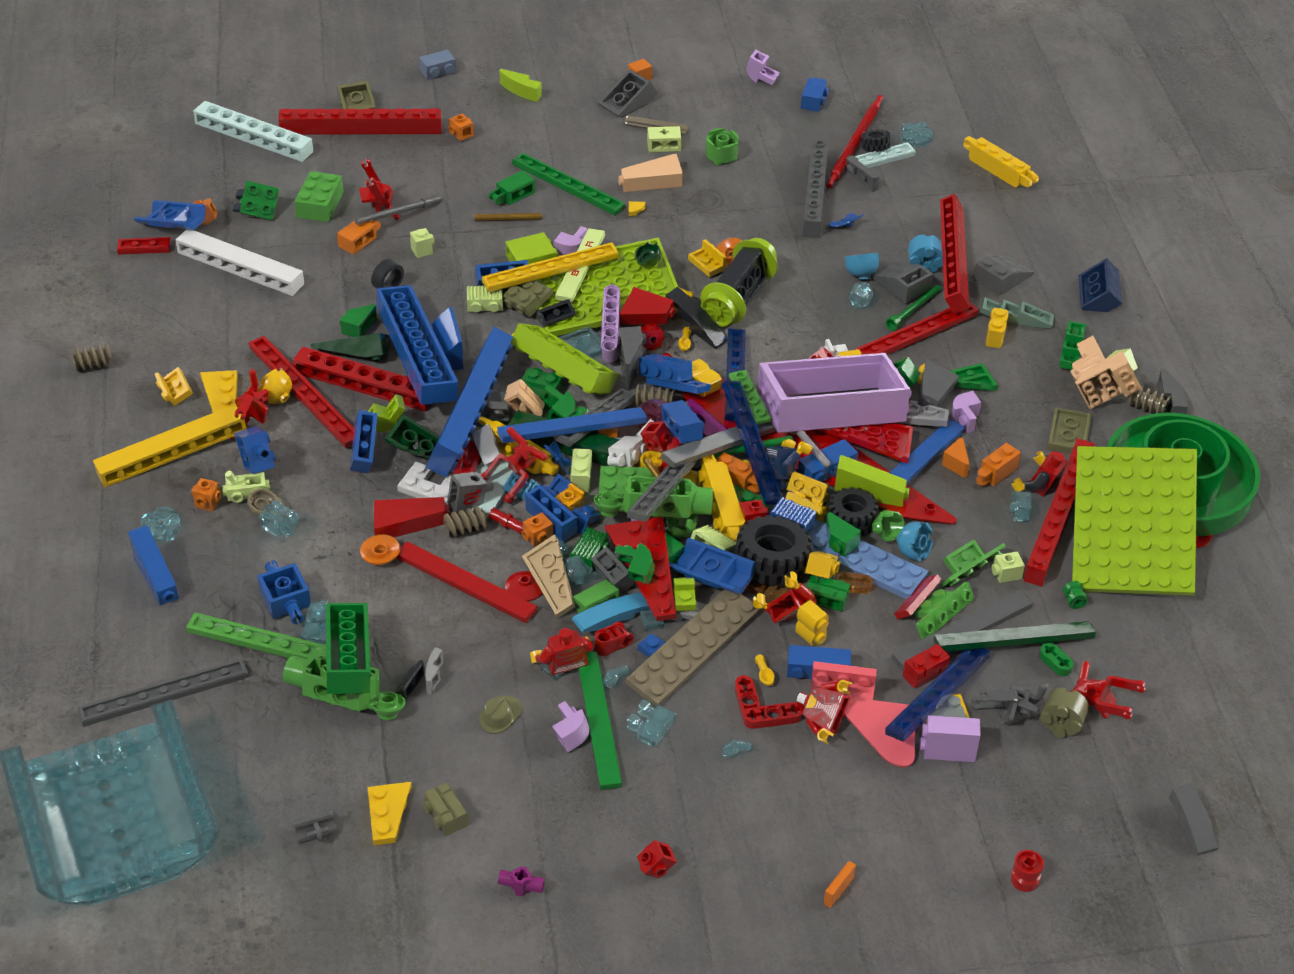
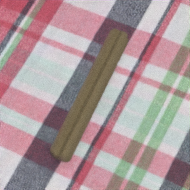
M629 115L625 120L626 125L643 128L680 126L681 134H687L688 125Z

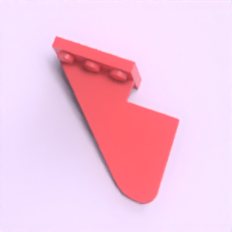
M814 661L811 688H819L821 684L834 681L839 682L840 680L852 682V685L847 687V691L850 692L848 696L851 698L844 716L884 760L902 768L911 766L915 759V705L873 700L877 669Z

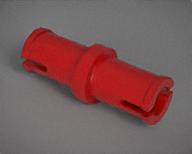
M495 507L490 510L488 514L489 519L502 524V527L505 529L510 528L522 535V521L514 518L512 514H506Z

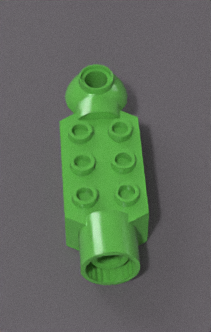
M630 476L624 484V496L612 491L603 492L594 497L595 505L600 510V513L606 517H614L618 514V511L627 513L657 477ZM682 479L651 516L656 518L673 517L675 519L688 518L692 514L711 515L713 488L698 487L690 479Z
M321 653L308 659L292 655L284 667V683L302 688V695L312 699L325 701L332 705L349 708L350 710L362 711L364 709H371L383 720L396 718L405 705V699L400 694L379 692L380 679L379 669L370 667V693L335 695L327 694L326 654Z

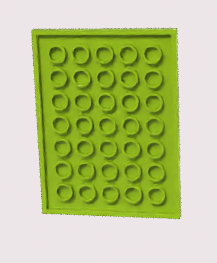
M659 237L616 246L619 258L590 265L573 302H571L576 316L548 325L544 329L555 336L601 327L604 288L608 285L619 287L620 311L633 287L663 297L678 287ZM646 242L651 244L657 242L661 250L660 261L652 267L640 266L635 259L636 249L639 246L645 245ZM566 272L535 280L551 288L553 291V295L538 310L562 302L556 300L555 294Z
M1078 446L1072 581H1079L1084 589L1083 592L1195 596L1197 449Z

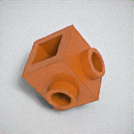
M463 113L449 119V132L458 140L463 141L474 136L473 122Z
M210 198L194 202L195 204H204L206 207L205 218L201 224L208 225L212 220L216 219L218 212Z
M200 478L198 483L192 488L191 494L195 507L213 512L221 500L219 483Z
M541 512L523 521L522 536L525 541H529L535 547L553 536V523Z

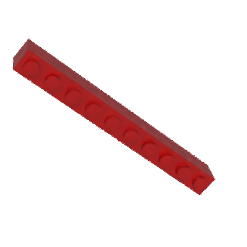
M286 108L279 109L278 116L279 127L301 135L442 134L441 109Z
M952 194L940 199L944 298L952 313L955 314L970 307L964 209L956 194Z
M1077 438L1028 560L1024 582L1043 587L1075 504L1078 446L1095 447V443Z

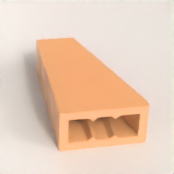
M672 154L622 168L618 181L619 186H622L624 192L682 187L683 173L677 154Z

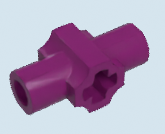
M520 866L512 872L500 870L498 884L510 886L514 890L515 895L524 896L526 893H530V891L542 893L545 879L532 876L527 867Z

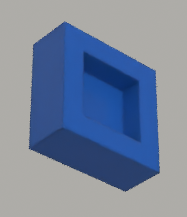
M651 633L638 644V650L650 657L666 642Z

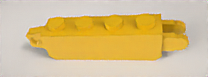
M970 136L964 139L963 147L969 151V158L972 162L1013 187L1023 185L1029 188L1032 186V183L1038 182L1039 176L1030 170L1031 166L982 137L974 139Z
M480 416L478 422L481 425L490 424L501 453L505 456H512L514 454L513 448L518 447L519 444L516 441L502 443L497 434V427L505 425L497 420L491 421L486 417ZM475 427L474 432L482 427ZM526 440L528 446L532 445L547 455L546 461H541L537 458L526 470L534 474H557L560 466L552 461L553 456L551 453L532 441Z
M712 454L700 459L701 470L698 473V479L703 487L713 488L711 514L714 520V529L735 542L745 520L727 465L723 462H717Z

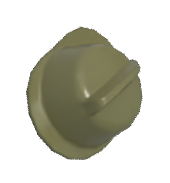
M503 695L490 699L485 703L479 715L480 727L489 733L505 731L522 713V704L517 698Z

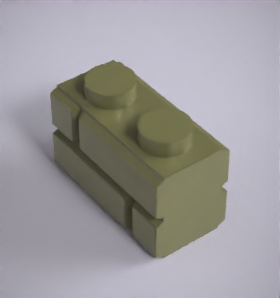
M443 783L437 786V788H432L424 793V810L427 814H432L434 817L433 823L437 830L441 829L448 836L456 832V830H461L469 825L468 813L448 783Z

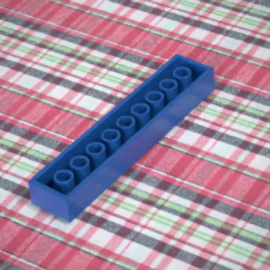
M412 286L377 288V310L420 404L430 405L432 403L456 401L458 396V380Z
M496 327L492 328L427 462L426 468L444 477L448 475L449 471H454L458 463L455 460L461 459L465 451L462 447L466 448L470 440L467 435H472L476 427L473 423L478 422L481 416L479 411L482 412L487 403L484 399L488 400L492 392L489 388L494 387L497 381L495 377L499 376L503 368L502 365H504L508 357L505 353L509 354L513 346L510 343L513 336Z

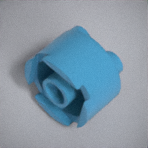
M922 234L910 241L908 256L911 264L922 265L932 273L943 266L942 244L939 238L934 235L925 236V234Z

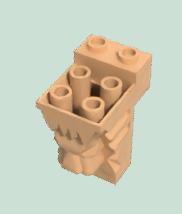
M1094 336L1077 344L1082 358L1072 364L1073 369L1070 372L1074 380H1076L1075 383L1089 409L1122 393L1126 397L1142 389L1123 351L1105 359Z

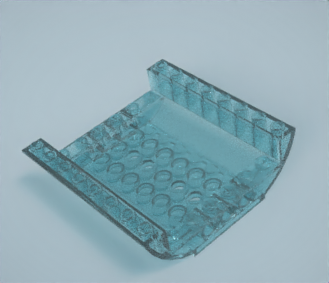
M172 699L151 706L154 718L153 723L25 761L20 745L0 751L2 768L37 891L44 897L65 904H91L94 906L181 877L182 873L202 860L216 842L219 830ZM102 785H109L107 789H99V787ZM107 801H114L113 805L104 806ZM119 834L125 835L123 839H114ZM124 851L131 852L126 857L119 856Z

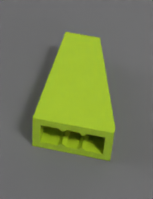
M840 455L834 494L837 490L842 491V488H862L863 491L867 490L869 495L873 494L878 503L902 507L904 499L908 500L909 488H906V479Z

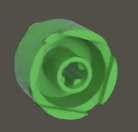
M725 128L711 130L706 137L707 158L713 161L715 165L736 161L739 144L738 134L733 130H730V132L725 131Z

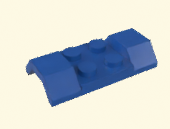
M154 200L152 213L146 218L135 217L134 220L147 226L178 227L180 229L195 230L204 221L206 207L204 204Z
M688 538L682 556L676 563H669L670 569L685 574L687 578H694V580L714 588H723L734 593H742L753 579L755 561Z

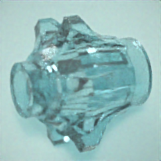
M581 555L566 558L565 569L568 580L573 582L574 585L585 583V578L593 571L592 568L584 562Z

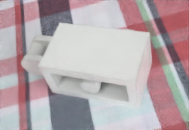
M624 436L609 447L608 465L632 467L639 462L641 455L648 451L643 438Z

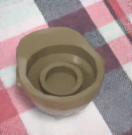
M258 488L253 490L248 496L247 504L249 509L258 518L277 517L284 510L283 501L270 490Z

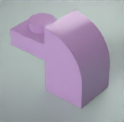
M756 49L749 58L747 73L755 83L760 79L765 83L773 85L780 72L767 67L766 64L769 56Z
M581 226L574 236L561 232L553 241V248L557 249L558 256L577 252L587 232V228Z
M973 391L958 395L953 401L951 420L959 421L965 427L967 433L974 432L976 417L979 416L981 401Z
M564 701L558 705L564 720L552 727L559 742L569 752L587 739L590 728L583 710L576 711L573 706L570 708Z

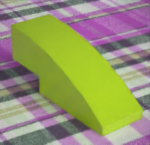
M504 69L499 70L500 84L520 97L538 102L542 96V82L530 80V75Z

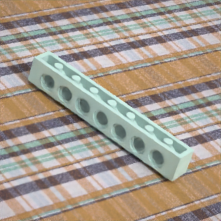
M204 101L193 110L195 124L301 162L313 153L312 138L207 101Z

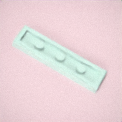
M907 142L892 146L888 150L873 151L854 157H857L858 161L867 168H872L913 157L916 155V151Z

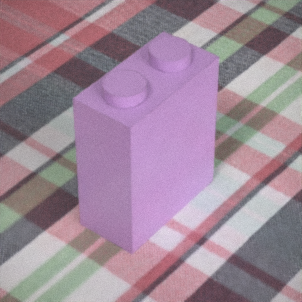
M928 715L927 723L922 725V737H920V750H923L924 759L975 762L980 740V719Z

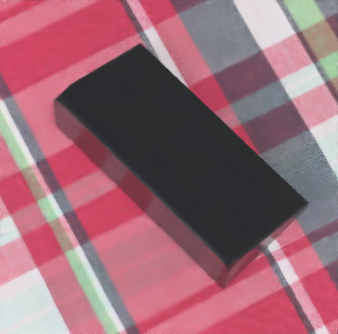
M567 299L537 310L535 315L542 326L546 327L576 316L570 300Z
M419 660L409 670L394 692L400 694L405 699V702L424 676L423 660Z

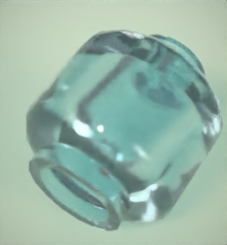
M857 282L849 292L848 299L853 307L864 308L869 305L874 292L868 283Z

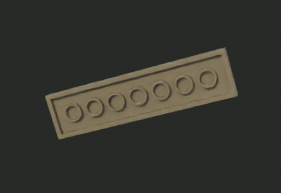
M724 589L626 678L625 683L657 708L759 613L760 609L755 608L753 602L743 594Z

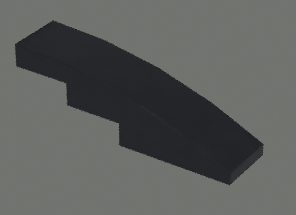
M676 287L666 294L665 297L672 299L673 306L678 309L677 315L690 324V331L715 349L727 341V337L711 317L680 288Z

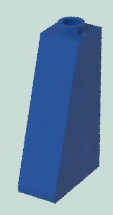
M145 525L129 531L134 560L159 605L161 606L179 599L176 583L149 527Z

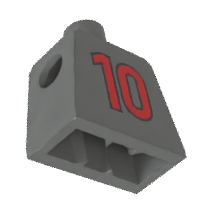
M478 472L453 474L450 478L447 503L453 512L457 514L459 510L465 512L467 508L472 509L475 506H480L484 503L485 493L494 490L492 480L485 481Z

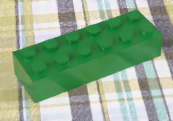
M326 603L327 694L355 693L360 695L370 693L368 604Z

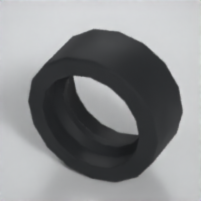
M392 259L381 261L372 273V286L376 289L399 286L404 277V269ZM391 271L390 276H389L388 279L384 282L385 277H386L387 274Z

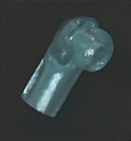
M624 664L609 669L604 677V684L607 687L615 686L619 677L629 674L627 665Z
M732 739L722 747V753L726 757H732L739 751L751 752L752 742Z

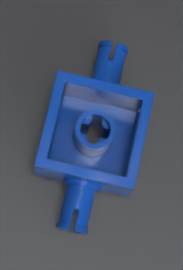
M255 426L234 433L245 470L255 474L275 467L274 461H276L273 450L270 451L268 445L270 437L267 432Z
M271 560L274 567L271 566L270 561L265 564L267 572L257 575L259 592L272 618L289 614L293 624H298L295 618L298 619L299 623H302L304 616L300 610L310 607L311 600L309 589L296 563L279 568L275 560Z

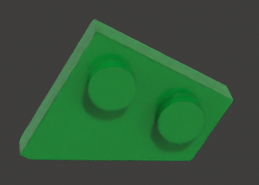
M983 363L950 370V372L959 376L956 384L957 388L997 391L998 384Z

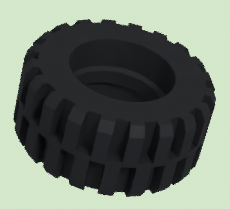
M771 515L761 518L759 516L754 520H749L740 528L737 535L735 554L755 561V569L751 581H757L760 585L768 584L770 587H776V585L782 587L786 586L785 575L791 578L790 572L797 574V580H800L805 575L809 554L812 550V540L805 528L802 529L799 523H794L789 518L783 519L782 516L771 517Z

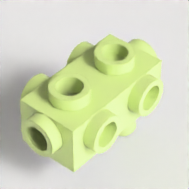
M227 471L225 473L226 485H222L223 496H227L228 501L235 503L248 499L249 494L258 488L270 490L269 480H265L264 472L235 476L232 471Z

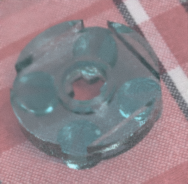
M925 122L903 124L900 138L903 143L908 142L912 147H925L932 141L933 131Z
M272 501L271 504L265 505L259 514V519L262 521L261 526L275 536H280L281 534L291 536L299 524V514L282 505L279 501Z
M169 507L154 508L155 511L151 513L146 512L142 516L140 521L141 527L147 525L154 540L171 541L181 528L180 516L176 514L174 509Z

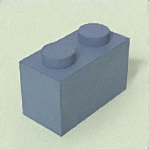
M449 50L419 57L420 71L427 80L456 72L455 58Z

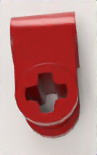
M615 622L606 628L596 631L594 651L597 652V655L607 656L631 645L634 636L626 631L625 625L622 622Z

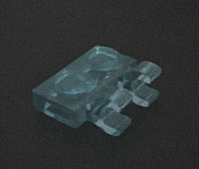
M642 700L638 705L640 709L637 713L648 719L643 723L637 715L631 714L627 719L629 722L627 728L637 732V739L655 747L675 721L676 713L660 705H657L654 709L648 701Z

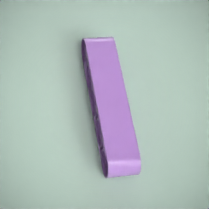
M616 285L606 286L603 295L601 350L602 359L609 363L618 359L620 290Z

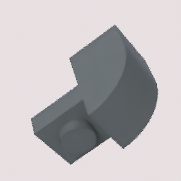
M493 391L492 401H489L490 420L509 422L512 407L504 400L506 392Z

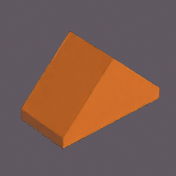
M959 438L944 451L942 465L961 477L967 478L970 464L964 439Z

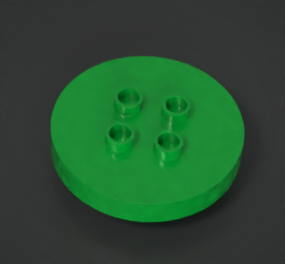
M1181 413L1149 414L1135 418L1122 425L1112 435L1107 444V447L1197 449L1196 536L1213 535L1233 528L1248 515L1253 506L1260 484V470L1256 458L1249 447L1238 436L1212 421Z

